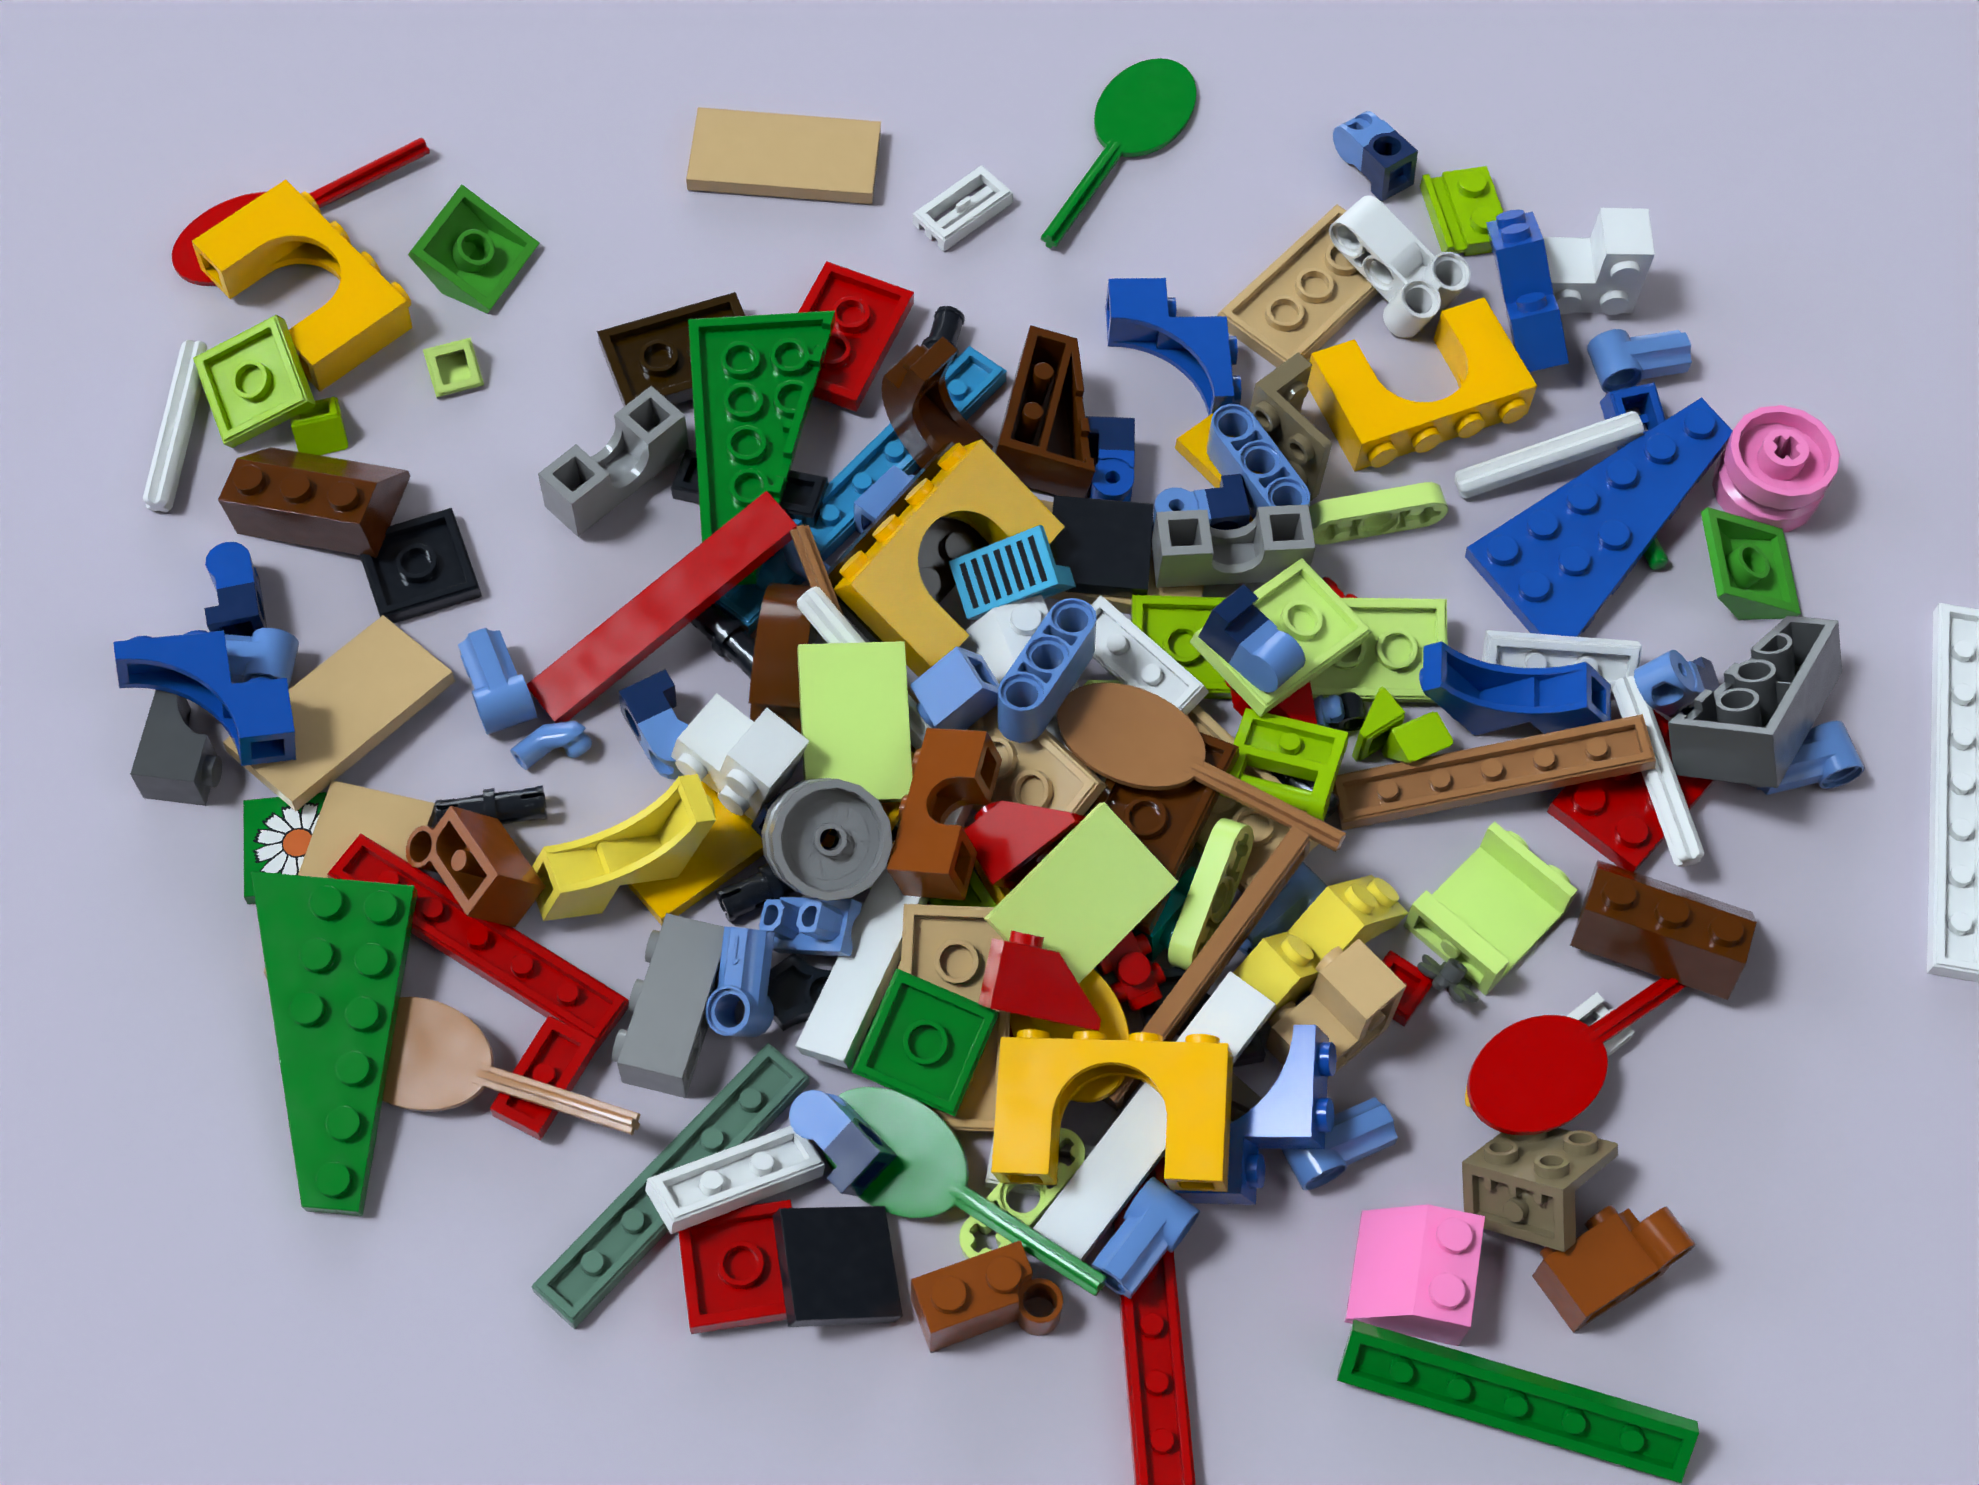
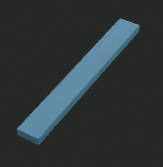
M970 346L950 364L945 376L946 388L953 404L966 421L1006 382L1007 371ZM891 423L829 482L822 500L823 506L820 510L815 528L810 527L822 561H825L856 531L854 502L893 465L907 475L913 474L920 467L898 438ZM793 519L797 525H802V520ZM781 548L762 564L756 584L736 585L715 603L733 620H741L748 627V633L751 635L757 629L763 597L770 582L801 585L805 579L788 567L783 549Z

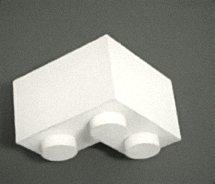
M1600 208L1590 238L1543 237L1553 293L1560 314L1582 312L1617 315L1633 312L1655 256L1649 209Z
M716 693L677 738L671 757L676 760L675 764L684 776L698 774L700 781H703L718 793V799L725 808L739 816L745 814L754 821L764 805L773 799L792 777L809 740L770 709L766 708L753 722Z

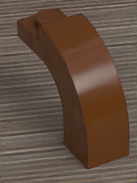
M943 336L930 349L924 344L921 346L917 344L884 375L882 380V399L889 421L906 450L921 468L929 462L944 444L951 441L954 444L960 443L962 446L982 439L991 450L994 447L965 420L948 394L945 376L958 350Z
M770 582L763 597L756 632L749 692V703L751 704L750 719L755 722L761 713L768 708L801 734L797 648L798 644H814L818 631L798 609L797 600L811 587Z

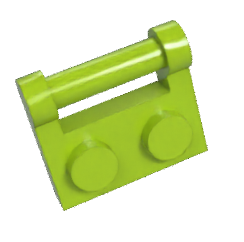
M1246 708L1233 743L1239 746L1240 755L1230 775L1299 810L1307 811V814L1324 821L1331 793L1348 744V732L1270 713L1259 717L1253 709ZM1247 765L1313 781L1315 784L1313 790L1310 791L1245 775L1244 771Z

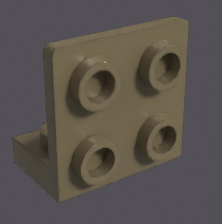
M1298 352L1255 383L1250 411L1306 484L1310 492V501H1312L1319 495L1332 443L1301 414L1304 398L1309 391L1307 384L1312 364Z
M1557 1128L1541 1134L1523 1136L1501 1132L1462 1162L1464 1212L1485 1216L1484 1229L1566 1252L1576 1243L1575 1190L1618 1156V1144L1600 1139L1596 1134L1583 1130L1569 1131Z

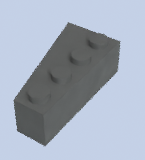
M1786 616L1751 648V658L1748 661L1740 664L1734 663L1724 672V682L1716 690L1705 689L1694 699V709L1688 715L1678 713L1668 722L1672 763L1676 775L1743 783L1752 787L1778 788L1842 673L1838 620Z

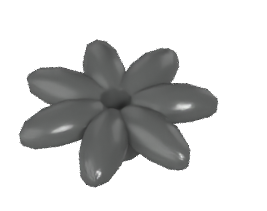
M1426 954L1422 956L1423 962H1419L1417 965L1418 970L1423 975L1433 979L1432 986L1434 989L1442 991L1447 988V992L1457 1003H1463L1465 1000L1473 1003L1479 1000V997L1469 989L1472 986V982L1463 978L1467 973V969L1462 963L1450 958L1440 966L1430 956Z

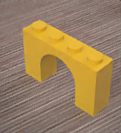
M286 179L192 240L200 269L229 299H232L272 271L293 264H310L324 268L340 280L337 291L325 305L288 329L305 376L319 392L413 328L408 308L411 306V300L401 285L395 281L390 284L381 275L380 268L372 256L366 251L359 253L351 245L350 238L342 226L336 221L329 223L321 215L320 208L312 196L306 191L299 193Z
M1484 297L1441 311L1433 341L1452 371L1459 387L1455 393L1442 400L1415 402L1403 399L1387 390L1377 379L1355 339L1311 353L1309 362L1312 364L1307 387L1354 472L1370 466L1375 468L1382 467L1397 457L1415 451L1417 453H1424L1444 441L1456 437L1469 438L1480 432L1483 428L1501 422L1510 424L1528 414L1537 384Z
M982 439L965 446L957 443L940 458L937 464L942 468L941 471L931 481L925 478L909 492L905 500L910 505L899 517L893 514L878 526L872 534L877 541L866 553L862 550L858 551L842 566L839 573L844 578L834 588V592L883 642L905 641L906 665L918 677L956 646L960 647L969 637V634L933 599L922 582L918 566V553L921 541L928 528L939 518L957 519L973 527L991 545L1038 525L1044 527L1048 543L1050 544L1065 527Z
M1037 1029L1017 1031V1037H1001L991 1173L1000 1183L1057 1185L1060 1128L1068 1103L1081 1088L1090 1082L1106 1076L1123 1075L1147 1083L1164 1100L1167 1112L1164 1180L1169 1189L1228 1192L1233 1055L1228 1043H1220L1219 1037L1208 1034H1191L1185 1037V1042L1163 1041V1036L1148 1032L1129 1034V1040H1106L1107 1035L1101 1032L1077 1031L1073 1033L1072 1039L1051 1038L1049 1032Z

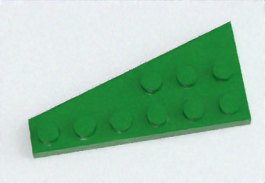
M835 311L688 319L702 542L765 491H768L780 505L834 328ZM762 565L737 585L756 584Z
M251 871L301 1207L310 1212L363 1216L418 892L413 885Z

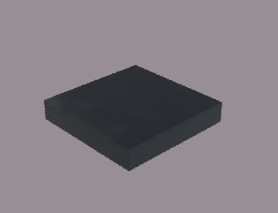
M1054 495L1052 514L1065 527L1050 543V549L1056 565L1070 567L1076 587L1064 592L1120 597L1147 595L1154 504Z
M452 508L391 525L386 531V537L377 558L367 554H360L380 617L384 615L393 624L482 597Z
M885 1206L779 1208L772 1215L788 1327L895 1323L903 1317Z

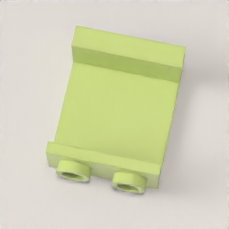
M1494 821L1488 827L1480 847L1433 894L1426 890L1412 904L1404 927L1445 962L1453 958L1462 963L1467 969L1464 978L1471 981L1472 985L1486 996L1567 912L1578 890L1571 885L1569 878L1562 870L1556 866L1547 865L1529 850L1526 842L1518 834L1506 831Z

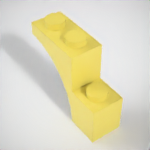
M698 774L678 776L670 788L655 802L636 815L611 828L571 842L544 846L532 865V868L546 886L536 899L543 921L603 913L620 885L678 878L716 821L713 801L710 796L706 795Z
M1373 875L1329 885L1287 932L1263 938L1233 973L1276 1004V1009L1267 1019L1268 1021L1286 1003L1290 1001L1296 1003L1308 991L1310 985L1319 974L1315 970L1316 966L1332 949L1339 946L1344 951L1358 939L1365 944L1381 933L1395 928L1408 912L1398 902L1399 896L1395 889L1383 879L1375 878Z

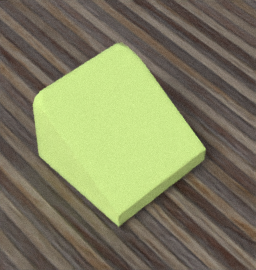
M471 337L423 349L436 398L484 386Z

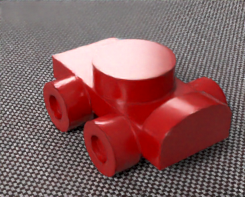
M1132 930L1096 967L1102 976L1113 971L1117 982L1109 985L1120 1004L1127 1001L1131 1011H1135L1163 997L1158 985L1166 982V978L1159 964L1155 962L1150 965L1149 960L1145 956L1152 952L1147 937L1143 933L1134 936Z

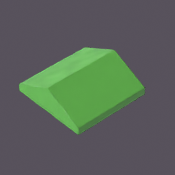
M461 184L409 252L408 256L442 294L488 314L540 242Z
M1710 507L1701 511L1717 598L1738 620L1784 619L1786 616L1797 617L1800 615L1783 529Z

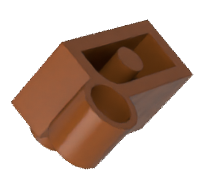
M450 806L435 828L420 826L411 833L407 841L406 858L408 863L415 868L439 873L465 914L469 917L516 927L546 887L497 818Z
M1609 1205L1592 1216L1584 1224L1588 1231L1577 1237L1576 1243L1566 1252L1548 1247L1543 1248L1540 1251L1543 1261L1532 1277L1574 1333L1662 1276L1673 1263L1691 1251L1696 1244L1667 1206L1639 1222L1629 1208L1618 1213L1613 1205Z
M1021 1241L911 1279V1302L930 1352L1016 1321L1021 1329L1028 1334L1035 1336L1047 1335L1059 1324L1063 1306L1062 1292L1051 1280L1044 1278L1032 1279L1033 1271ZM1042 1297L1051 1302L1054 1311L1047 1317H1035L1027 1312L1024 1303L1030 1298Z

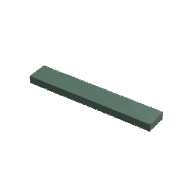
M767 1043L531 1286L533 1292L575 1329L669 1231L645 1191L647 1179L758 1138L810 1084L809 1076L771 1044Z

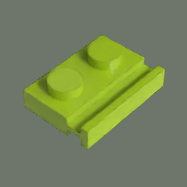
M1487 166L1442 172L1441 177L1430 178L1429 174L1422 175L1419 187L1441 251L1463 253L1464 256L1492 253L1486 222L1496 220V216L1503 213Z

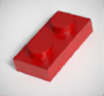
M548 1015L512 1073L572 1091L599 1048L597 1039ZM503 1093L498 1094L490 1107L493 1117L540 1141L559 1112Z

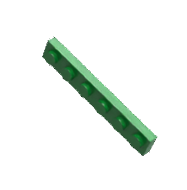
M1353 1320L1338 1369L1337 1381L1682 1483L1699 1435L1698 1421L1357 1320Z

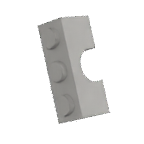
M652 386L614 414L615 431L610 441L601 451L590 457L575 444L538 473L545 507L578 537L684 454L686 449H689L685 415Z
M1309 504L1258 507L1256 517L1251 523L1232 530H1219L1210 527L1208 510L1157 512L1151 541L1157 588L1268 582L1301 558L1311 566L1316 548Z

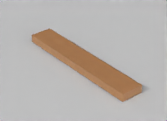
M1643 714L1425 757L1411 763L1400 762L1337 775L1333 792L1340 800L1337 811L1341 829L1347 830L1655 769L1656 759Z
M1294 825L1291 827L1141 1032L1159 1034L1163 1036V1041L1171 1042L1309 854L1310 840L1308 834ZM1125 1076L1119 1088L1107 1098L1102 1099V1101L1116 1111L1118 1109L1121 1110L1142 1081Z

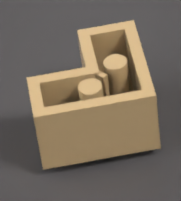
M1360 939L1356 940L1344 951L1337 946L1326 954L1315 968L1319 974L1308 989L1310 995L1298 1005L1293 1001L1286 1003L1270 1019L1269 1025L1272 1028L1265 1047L1283 1066L1289 1054L1294 1025H1317L1329 1037V1042H1333L1336 1048V1072L1389 1028L1406 985Z

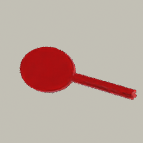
M419 138L309 194L316 201L319 208H322L429 154L430 150L425 140ZM266 192L250 193L229 199L210 208L194 219L179 235L172 250V263L177 274L192 284L217 286L200 269L192 240Z
M1660 978L1590 1026L1577 1019L1561 1015L1535 1016L1508 1026L1496 1034L1482 1048L1471 1066L1467 1080V1096L1472 1110L1487 1126L1511 1135L1541 1134L1569 1123L1591 1104L1604 1084L1608 1068V1058L1603 1043L1688 986L1679 984V981L1673 978L1669 980Z

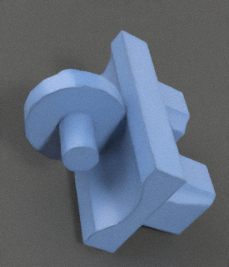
M806 897L767 899L763 905L759 929L775 932L773 951L778 953L832 957L851 956L853 949L851 931L854 920L861 912L862 903L854 899L831 901Z

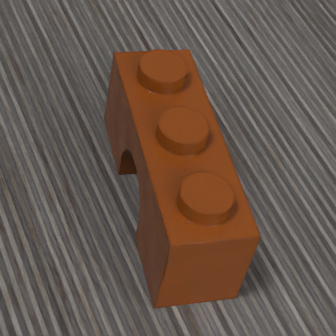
M926 729L922 747L915 751L913 757V779L908 795H904L900 802V824L895 842H892L893 845L886 866L888 873L903 895L965 901L977 851L961 825H947L944 823L953 811L962 806L971 804L988 805L991 803L1002 758L987 731Z

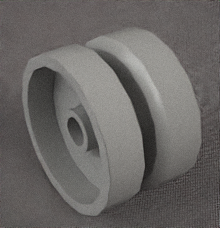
M834 778L802 780L782 791L768 809L761 831L764 857L774 875L792 890L825 901L852 898L871 887L885 870L893 845L890 820L879 800L860 785ZM831 828L829 834L835 836L833 846L831 848L821 846L820 836L822 832Z

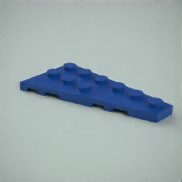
M1701 397L1466 548L1465 558L1530 633L1579 637L1592 623L1596 613L1609 596L1615 593L1641 559L1664 524L1680 508L1682 501L1696 483H1699L1725 449L1733 430Z

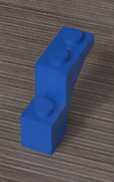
M1519 209L1500 213L1496 216V220L1486 222L1498 271L1513 346L1529 372L1568 364L1569 360L1561 315L1553 293L1545 243L1533 211L1525 213L1524 210Z
M1166 278L1108 279L1105 305L1108 346L1143 351L1157 356L1176 367L1193 383L1200 393L1208 416L1212 413L1214 414L1221 406L1227 404L1240 405L1242 392L1240 375H1232V365L1237 364V337L1229 336L1227 316L1176 317V298L1167 297Z
M194 630L183 635L154 638L150 636H137L130 640L113 642L119 688L161 690L176 694L198 704L211 713L227 730L238 751L241 766L296 760L295 729L287 678L269 679L258 677L246 682L232 684L224 630L213 632Z
M1443 641L1426 645L1423 648V668L1420 670L1419 680L1424 694L1474 736L1530 722L1543 734L1611 721V684L1587 662L1550 668H1519L1492 664L1468 657L1452 649Z
M1317 1025L1293 1026L1289 1054L1276 1082L1257 1105L1230 1123L1228 1192L1175 1190V1193L1191 1204L1256 1205L1257 1188H1262L1265 1182V1160L1262 1154H1258L1259 1149H1325V1132H1332L1334 1127V1105L1332 1099L1327 1098L1328 1076L1335 1075L1337 1055L1334 1043L1329 1042V1037Z

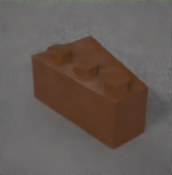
M1030 325L1019 359L995 454L1027 487L1058 496L1085 498L1095 474L1094 459L1090 457L1088 442L1090 429L1088 418H1085L1084 384L1078 339Z

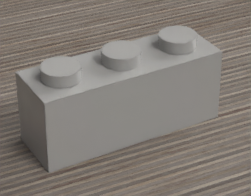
M666 913L661 930H653L651 932L645 951V962L650 964L645 979H636L629 999V1011H632L633 1015L628 1030H619L612 1051V1061L617 1062L622 1083L686 1098L709 1026L705 1015L707 1000L717 990L724 934L723 926Z

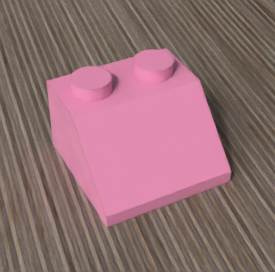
M1429 1204L1363 1210L1360 1216L1345 1322L1352 1324L1353 1320H1357L1408 1336L1459 1346L1471 1328L1485 1216Z

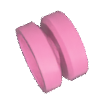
M1783 405L1760 407L1744 415L1733 429L1726 449L1721 454L1715 467L1712 486L1718 504L1727 513L1781 528L1783 532H1790L1806 524L1818 508L1824 497V492L1830 486L1838 470L1840 453L1834 436L1820 420L1796 408Z

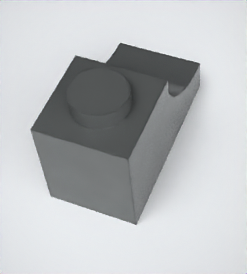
M155 690L130 775L145 799L206 806L211 787H217L220 782L222 759L220 756H217L208 735L197 734L189 728L191 707L187 699L161 690Z

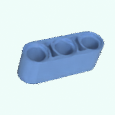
M1227 404L1218 408L1211 418L1207 454L1222 476L1241 474L1251 517L1255 519L1258 507L1310 504V492L1306 484L1253 413L1239 404ZM1252 471L1261 472L1263 474H1256Z
M1068 598L1057 602L1050 609L1000 682L998 687V729L1007 739L1018 743L1037 739L1043 733L1093 658L1097 618L1096 611L1086 601Z

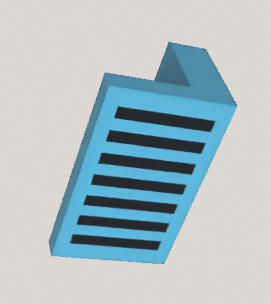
M1041 525L949 561L966 617L970 620H979L995 607L1042 595L1043 599L1076 587L1070 567L1055 564L1044 527Z

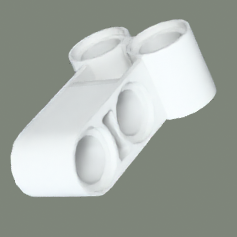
M1373 196L1362 197L1332 223L1329 228L1330 238L1335 247L1389 302L1384 309L1383 319L1388 330L1395 336L1412 338L1417 335L1438 311L1450 305L1470 281V267L1463 257L1453 252H1442L1434 256L1379 199ZM1408 305L1411 306L1416 312L1412 311L1408 307Z

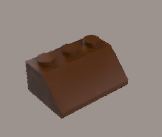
M269 447L236 459L218 501L237 534L356 555L367 554L377 558L386 537V531L391 525L411 476L408 470Z
M1597 860L1570 946L1668 980L1670 978L1679 981V984L1728 1000L1746 965L1757 921L1751 911Z

